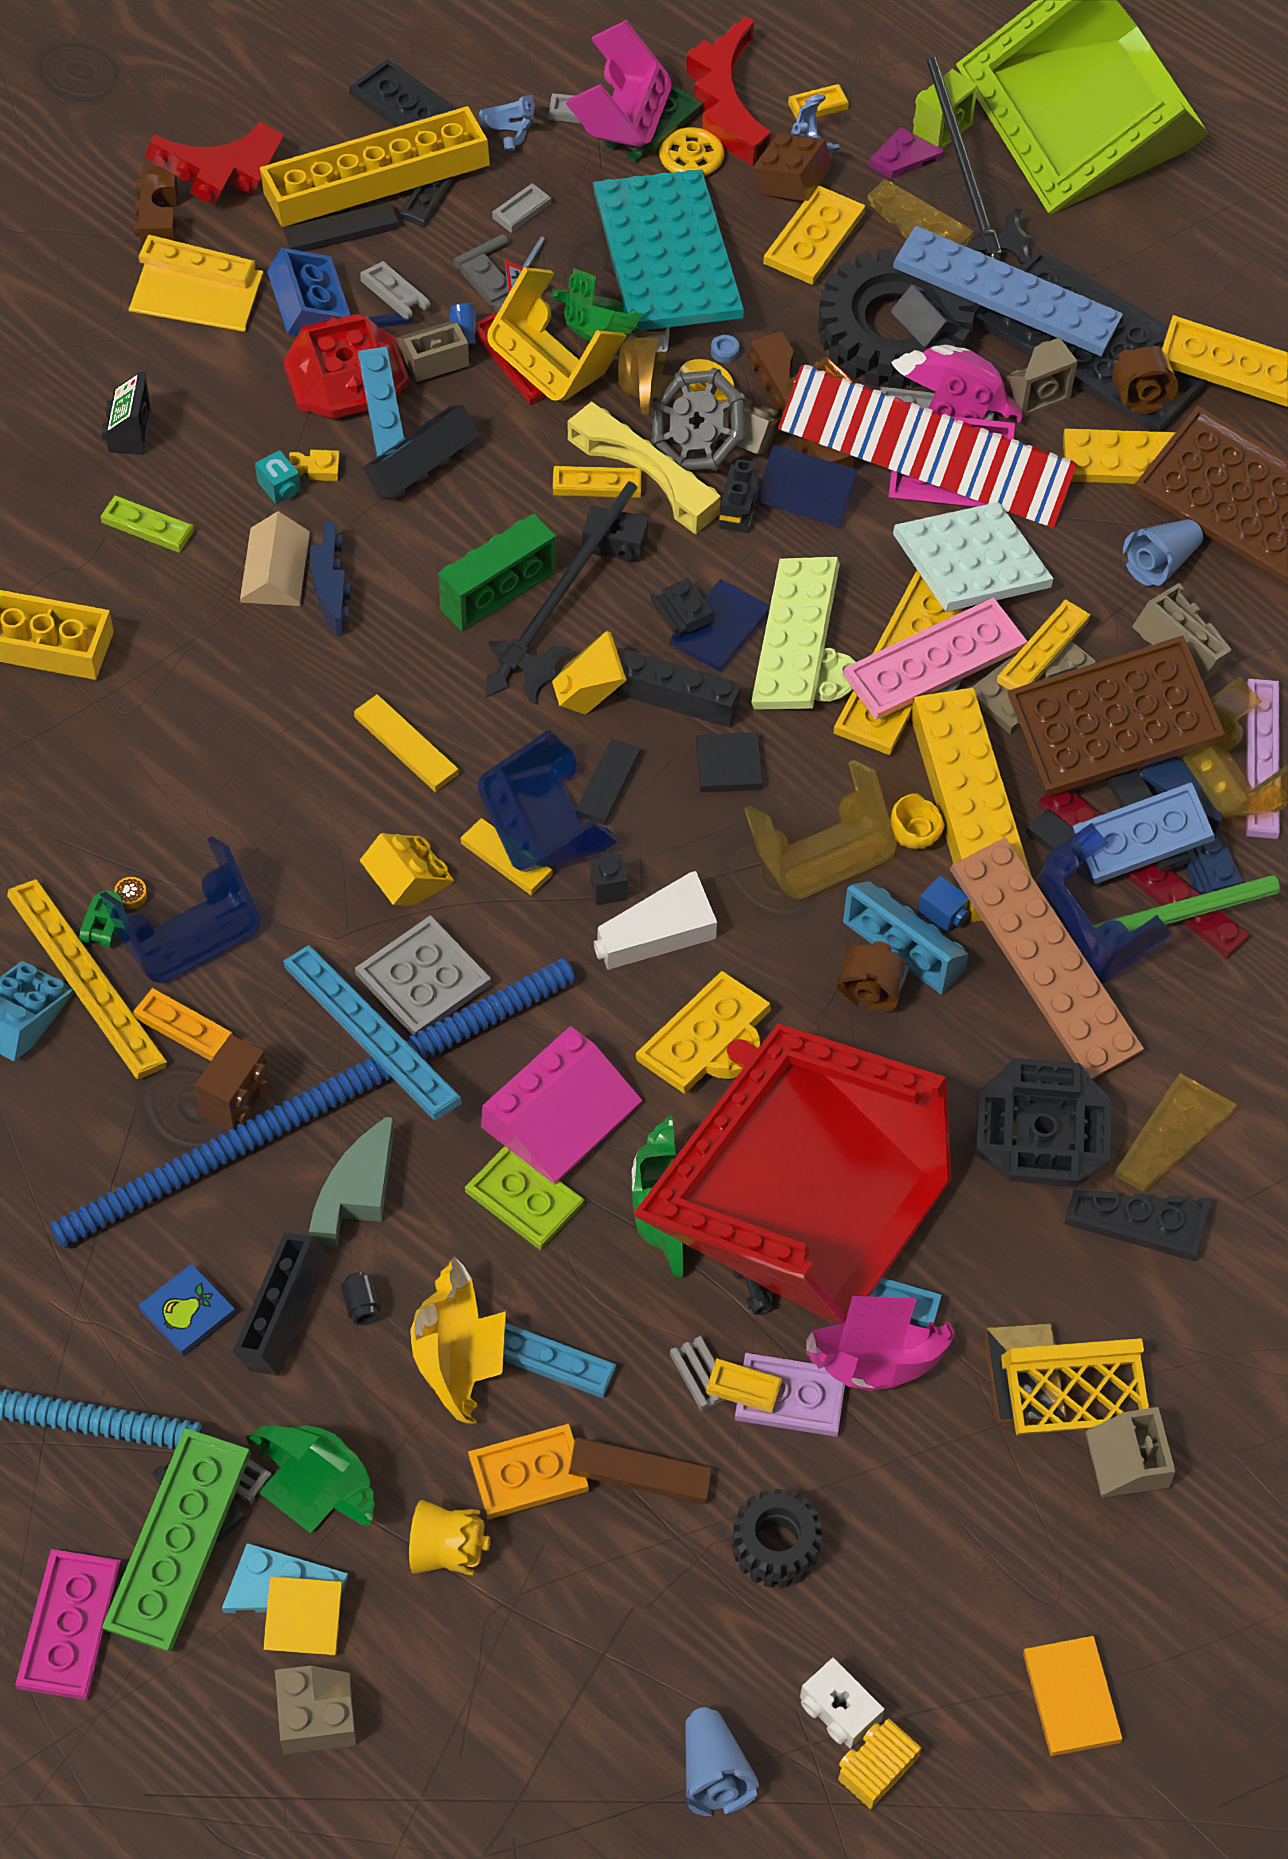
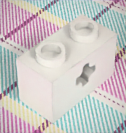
M834 1658L830 1659L801 1688V1705L805 1711L813 1718L818 1716L828 1726L826 1729L829 1735L839 1744L844 1742L850 1749L863 1739L867 1731L875 1723L879 1724L882 1721L884 1708ZM833 1702L836 1705L844 1703L846 1704V1707L844 1709L840 1706L837 1709L833 1708Z

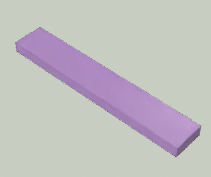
M1248 679L1246 836L1278 839L1279 681Z

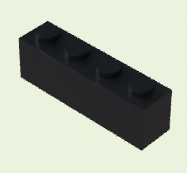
M452 405L362 468L379 498L397 499L408 491L406 487L413 482L417 484L428 478L430 470L435 467L440 468L449 463L451 455L470 448L473 445L472 440L480 434L464 405Z
M625 649L620 662L626 681L615 690L616 695L725 727H731L740 705L741 683Z
M284 1232L233 1350V1353L249 1371L274 1376L280 1375L329 1259L328 1254L312 1236Z

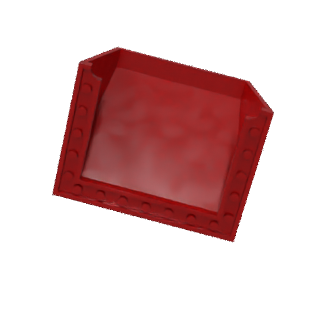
M777 1023L634 1211V1215L643 1222L817 1316L838 1324H845L852 1296L870 1297L951 1181L946 1077Z

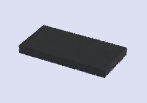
M388 59L349 86V94L394 127L457 109Z

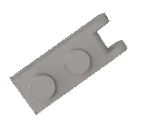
M382 261L361 272V282L403 318L408 319L412 317L410 308L416 304L423 310L430 307L429 300L385 262Z

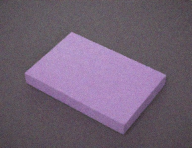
M745 1353L743 1367L782 1378V1384L772 1413L737 1403L735 1420L837 1437L845 1388L844 1383L833 1378L825 1370V1367L818 1369L817 1365L813 1363Z

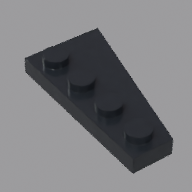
M1073 1190L1064 1224L1195 1261L1211 1198L1199 1197V1200H1183V1196H1168L1167 1199L1151 1198L1149 1194L1135 1193L1134 1196H1119L1117 1192Z

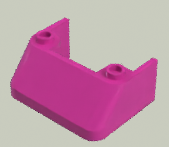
M625 20L594 35L591 39L607 59L604 77L615 89L612 97L603 85L599 84L568 99L566 105L585 127L586 132L594 138L641 147L651 142L671 90V80L667 71L628 21Z

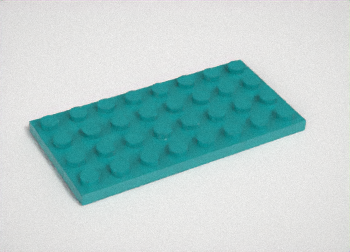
M702 169L593 182V191L625 312L630 314L631 310L643 314L637 327L632 332L743 318L744 309Z

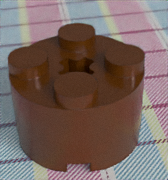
M1160 346L1124 350L1118 355V362L1113 368L1112 378L1123 405L1130 408L1131 412L1148 414L1163 408V402L1168 398L1171 401L1175 397L1178 390V382L1170 362Z
M876 941L873 945H850L838 977L836 991L844 1001L855 1007H858L860 1002L870 1005L868 1011L883 1013L892 1011L900 999L910 965L897 954L891 952L892 948L887 943Z

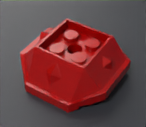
M359 314L341 318L331 317L328 321L303 326L283 360L284 371L298 411L305 413L310 411L328 418H337L368 411L358 351L387 347L397 398L401 391L409 387V377L394 336L374 324L367 316L363 317Z

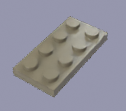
M1071 641L1037 681L1075 666L1078 669L1094 664L1096 661ZM1018 652L971 687L974 688L980 709L1009 734L1018 729L1019 724L1008 698V689L996 681L997 676Z

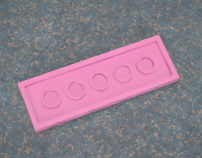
M993 597L845 667L842 675L875 720H878L913 703V699L916 696L932 694L1019 652L1025 646L1027 640Z

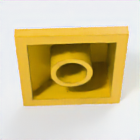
M604 632L569 662L552 681L559 706L586 715L626 681L611 632Z

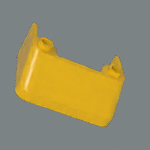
M524 267L488 330V342L496 352L548 398L565 401L605 374L627 335L622 332L597 330L579 360L545 330L551 318V309L541 296L554 273L551 270Z

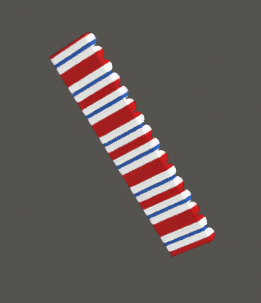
M809 365L800 366L778 426L780 430L982 503H1000L1007 512L1052 528L1055 526L1077 466L1070 459H1059L1054 453L1042 452L1039 448L1031 445L1025 446L1018 440L1007 439L998 433L990 434L984 428L973 427L965 421H956L951 416L945 414L938 415L937 412L928 408L921 409L919 405L912 402L904 403L898 397L887 396L879 390H869L868 387L862 384H852L851 381L842 377L835 378L831 373L818 371Z

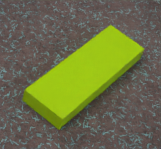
M116 495L100 516L101 522L178 553L181 552L194 532L193 525Z

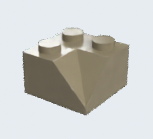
M1057 338L1049 342H1043L1034 348L1028 368L1016 370L1006 376L1005 391L1021 408L1022 418L1070 400L1077 360L1061 338Z
M312 1665L275 1670L280 1742L283 1754L356 1746L350 1673Z

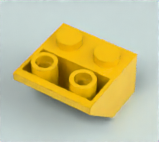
M381 833L360 859V862L393 905L414 906L447 888L454 882V879L447 872L448 868L445 863L434 855L430 849L429 842L421 836Z

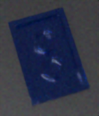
M773 445L755 501L840 527L858 471Z
M722 579L704 597V600L713 611L715 621L690 633L686 630L680 633V637L677 639L674 635L670 638V645L718 672L723 670L766 618L770 610L769 605Z

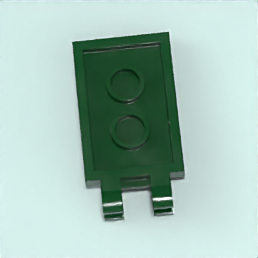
M671 84L670 93L651 142L641 147L627 145V148L632 151L626 158L637 163L642 158L646 149L654 153L671 133L682 129L703 111L704 102ZM607 141L605 146L614 151L621 143Z

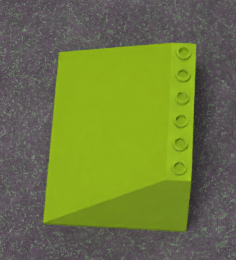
M1036 0L956 64L963 76L978 85L976 98L1050 215L1188 151L1209 135L1136 23L1118 0Z

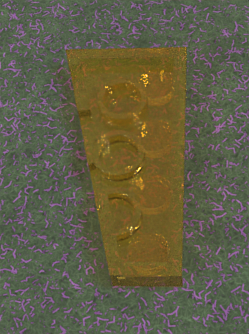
M886 179L868 194V203L889 223H895L900 228V233L906 239H908L915 226L929 230L963 246H966L973 239L974 231Z

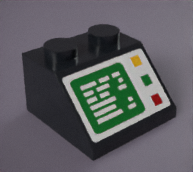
M138 372L114 389L112 400L107 401L106 416L108 422L102 425V440L107 441L109 453L144 454L152 412L146 372Z

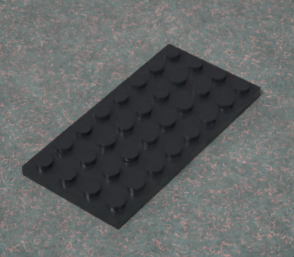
M1040 249L1020 268L1024 272L1123 313L1120 323L1102 356L1064 340L1062 341L1077 360L1073 383L1153 432H1161L1209 382L1173 370L1178 382V390L1175 397L1171 401L1168 398L1163 402V408L1148 414L1131 412L1130 408L1123 405L1112 378L1113 368L1118 362V355L1124 350H1135L1142 347L1160 346L1162 348L1169 326ZM981 306L974 313L973 322L1029 357L1032 356L1036 346L1043 342L1057 339L1055 336L984 306Z

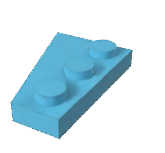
M247 1543L224 1601L222 1611L223 1613H236V1610H255L256 1613L267 1612L270 1576L343 1582V1594L348 1574Z

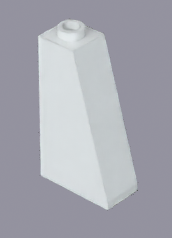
M697 872L688 873L598 927V939L594 941V949L599 960L604 959L607 970L716 939L717 921Z

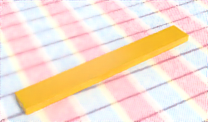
M37 879L8 889L7 897L135 1078L139 1080L165 1069L167 1061Z

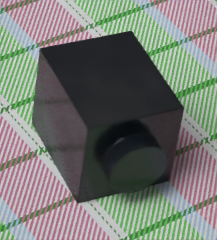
M622 854L590 859V881L596 905L627 900L628 879Z

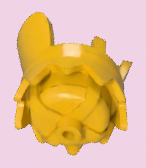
M420 1500L414 1512L410 1533L409 1562L411 1572L417 1574L446 1568L449 1571L473 1575L474 1571L468 1567L478 1566L481 1562L482 1550L489 1551L490 1536H484V1521L476 1517L480 1515V1510L448 1511L430 1502Z

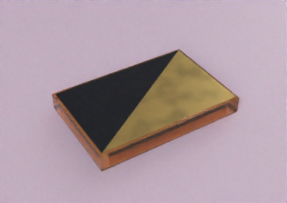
M1052 1322L984 1327L983 1334L997 1426L1015 1425L1007 1369L1002 1367L1001 1355L1010 1348L1055 1345ZM1053 1370L1047 1379L1063 1391L1060 1370ZM1038 1371V1372L1041 1373V1374L1044 1376V1374H1045L1047 1371ZM1028 1372L1017 1373L1019 1386L1030 1394L1039 1381ZM1042 1385L1033 1398L1049 1410L1058 1397ZM1021 1397L1022 1404L1025 1401V1399ZM1063 1401L1053 1411V1414L1062 1422H1066L1067 1418L1065 1402ZM1028 1403L1023 1410L1024 1424H1038L1044 1415ZM1047 1419V1421H1046L1045 1423H1053V1422H1051L1049 1419Z

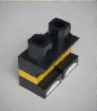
M738 459L735 465L731 464L720 505V529L748 533L759 490L757 479L760 469L753 468V462Z

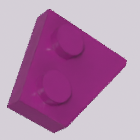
M900 127L870 158L869 167L893 179L903 175L906 171L922 168V163L933 158L936 162L942 160L944 150Z

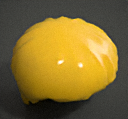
M919 794L905 795L894 805L890 818V831L901 846L916 850L919 848L924 849L932 846L943 832L945 824L939 809L932 802L923 799Z

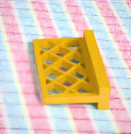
M1142 1338L1010 1348L1002 1354V1367L1007 1369L1016 1435L1091 1429L1109 1420L1113 1414L1119 1415L1123 1413L1118 1407L1127 1395L1138 1403L1139 1410L1148 1409L1149 1405L1140 1355L1144 1352ZM1132 1364L1134 1379L1128 1386L1113 1374L1119 1365ZM1113 1365L1110 1370L1104 1367ZM1087 1367H1094L1105 1376L1096 1389L1080 1377ZM1072 1368H1080L1077 1373L1072 1370ZM1061 1369L1072 1378L1063 1391L1047 1379L1053 1370ZM1038 1371H1047V1372H1046V1373L1044 1374V1376H1043V1375H1042L1041 1373H1039ZM1028 1372L1039 1381L1030 1394L1019 1386L1017 1373ZM1108 1379L1123 1391V1394L1115 1404L1099 1392ZM1075 1382L1091 1394L1082 1407L1066 1395ZM1042 1385L1058 1397L1049 1410L1033 1398ZM1021 1397L1025 1399V1401L1022 1404ZM1094 1398L1110 1410L1104 1419L1096 1420L1085 1411ZM1061 1401L1077 1412L1071 1422L1064 1423L1053 1414V1411ZM1028 1403L1044 1415L1037 1425L1025 1426L1023 1410ZM1082 1416L1087 1421H1078V1419ZM1047 1419H1049L1051 1422H1053V1424H1044V1423L1047 1421Z

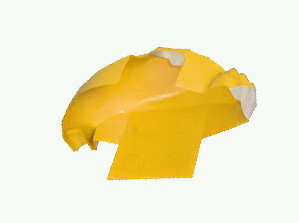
M453 1257L449 1265L441 1271V1276L435 1281L437 1292L426 1299L415 1313L410 1330L413 1357L421 1374L431 1388L435 1390L444 1406L457 1420L474 1424L476 1420L471 1418V1412L477 1407V1403L470 1398L475 1381L502 1374L506 1311L481 1319L478 1318L472 1278L469 1276L464 1265Z

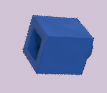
M939 876L920 895L918 913L948 934L955 925L960 927L968 918L970 913L968 911L969 899L964 892Z

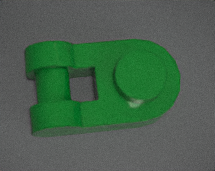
M102 891L93 897L80 930L79 939L81 942L91 943L96 941L101 942V946L113 947L116 932L124 913L122 899L116 892ZM102 923L106 925L104 930L95 928L96 924Z

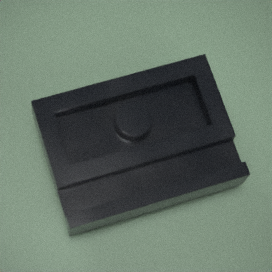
M689 577L662 589L663 593L657 596L655 594L650 595L652 604L676 639L680 637V633L686 630L690 633L715 621L713 611Z

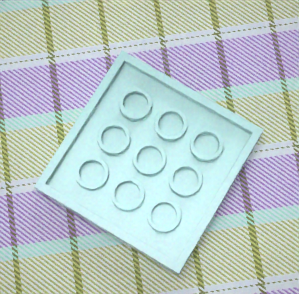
M991 503L894 525L893 535L945 612L978 605L993 597L995 600L1051 588L1053 577L1000 503Z

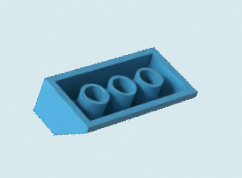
M871 882L852 884L847 888L843 923L872 944L876 941L889 944L892 948L891 952L909 963V971L938 993L943 995L966 971L969 954L959 943L952 942L943 936L937 927L927 924L917 917L911 908L905 905L902 906L895 901L885 889L878 888Z

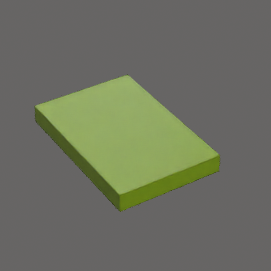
M506 1146L465 1186V1193L540 1251L584 1206V1199L561 1181L556 1185L551 1183Z

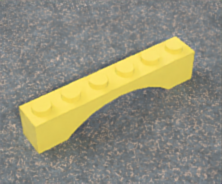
M590 402L568 420V440L588 455L618 459L641 468L666 493L673 509L674 519L694 534L699 533L720 515L721 496L714 488L706 486L692 472L686 471L676 464L670 456L664 455L657 450L650 441L642 439L628 425L622 424L612 417L606 409Z

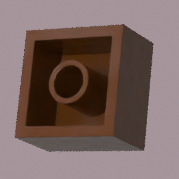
M778 133L752 169L760 194L808 201L833 164L825 139Z
M231 1034L228 1036L195 1084L201 1117L227 1130L231 1128L236 1130L239 1124H246V1121L251 1117L254 1104L258 1098L263 1099L270 1087L268 1067L263 1050Z

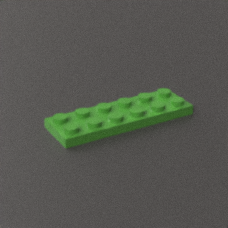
M184 1428L102 1626L105 1631L171 1653L251 1456L249 1449Z

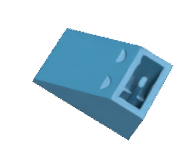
M21 961L0 977V1054L12 1061H16L33 1048L75 993L73 988L62 980L54 978L24 961Z

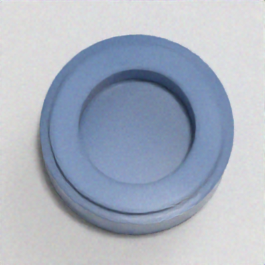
M720 335L714 338L711 343V356L713 359L720 363L735 361L739 356L738 340L730 335Z

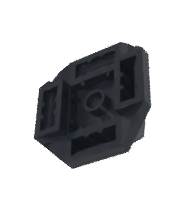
M1014 1058L1004 1067V1070L979 1090L975 1155L1008 1181L1077 1187L1109 1166L1111 1100L1089 1077V1073L1081 1063ZM1036 1129H1045L1049 1133L1043 1134L1038 1132Z

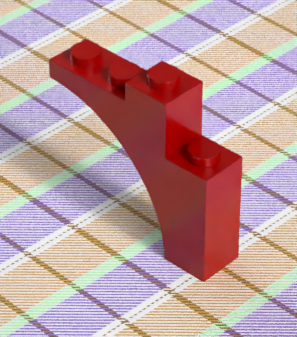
M260 121L250 133L241 139L214 147L183 145L154 134L144 158L151 161L154 165L175 174L180 179L193 184L190 193L197 196L200 200L215 206L227 183L239 191L253 196L261 181L260 167L270 164L284 134Z

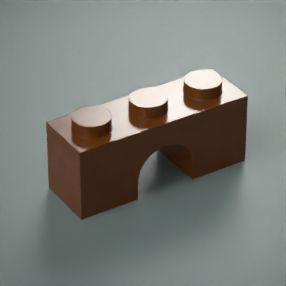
M142 166L141 178L136 179L137 195H140V199H135L136 216H139V219H134L135 237H140L141 248H143L148 235L176 241L173 207L166 206H177V176L159 166Z

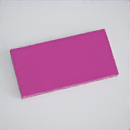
M51 1549L15 1683L18 1690L88 1701L105 1634L102 1626L113 1602L122 1566L121 1560Z

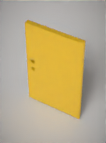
M144 264L128 310L134 313L246 332L264 274L263 271L254 270L245 289Z

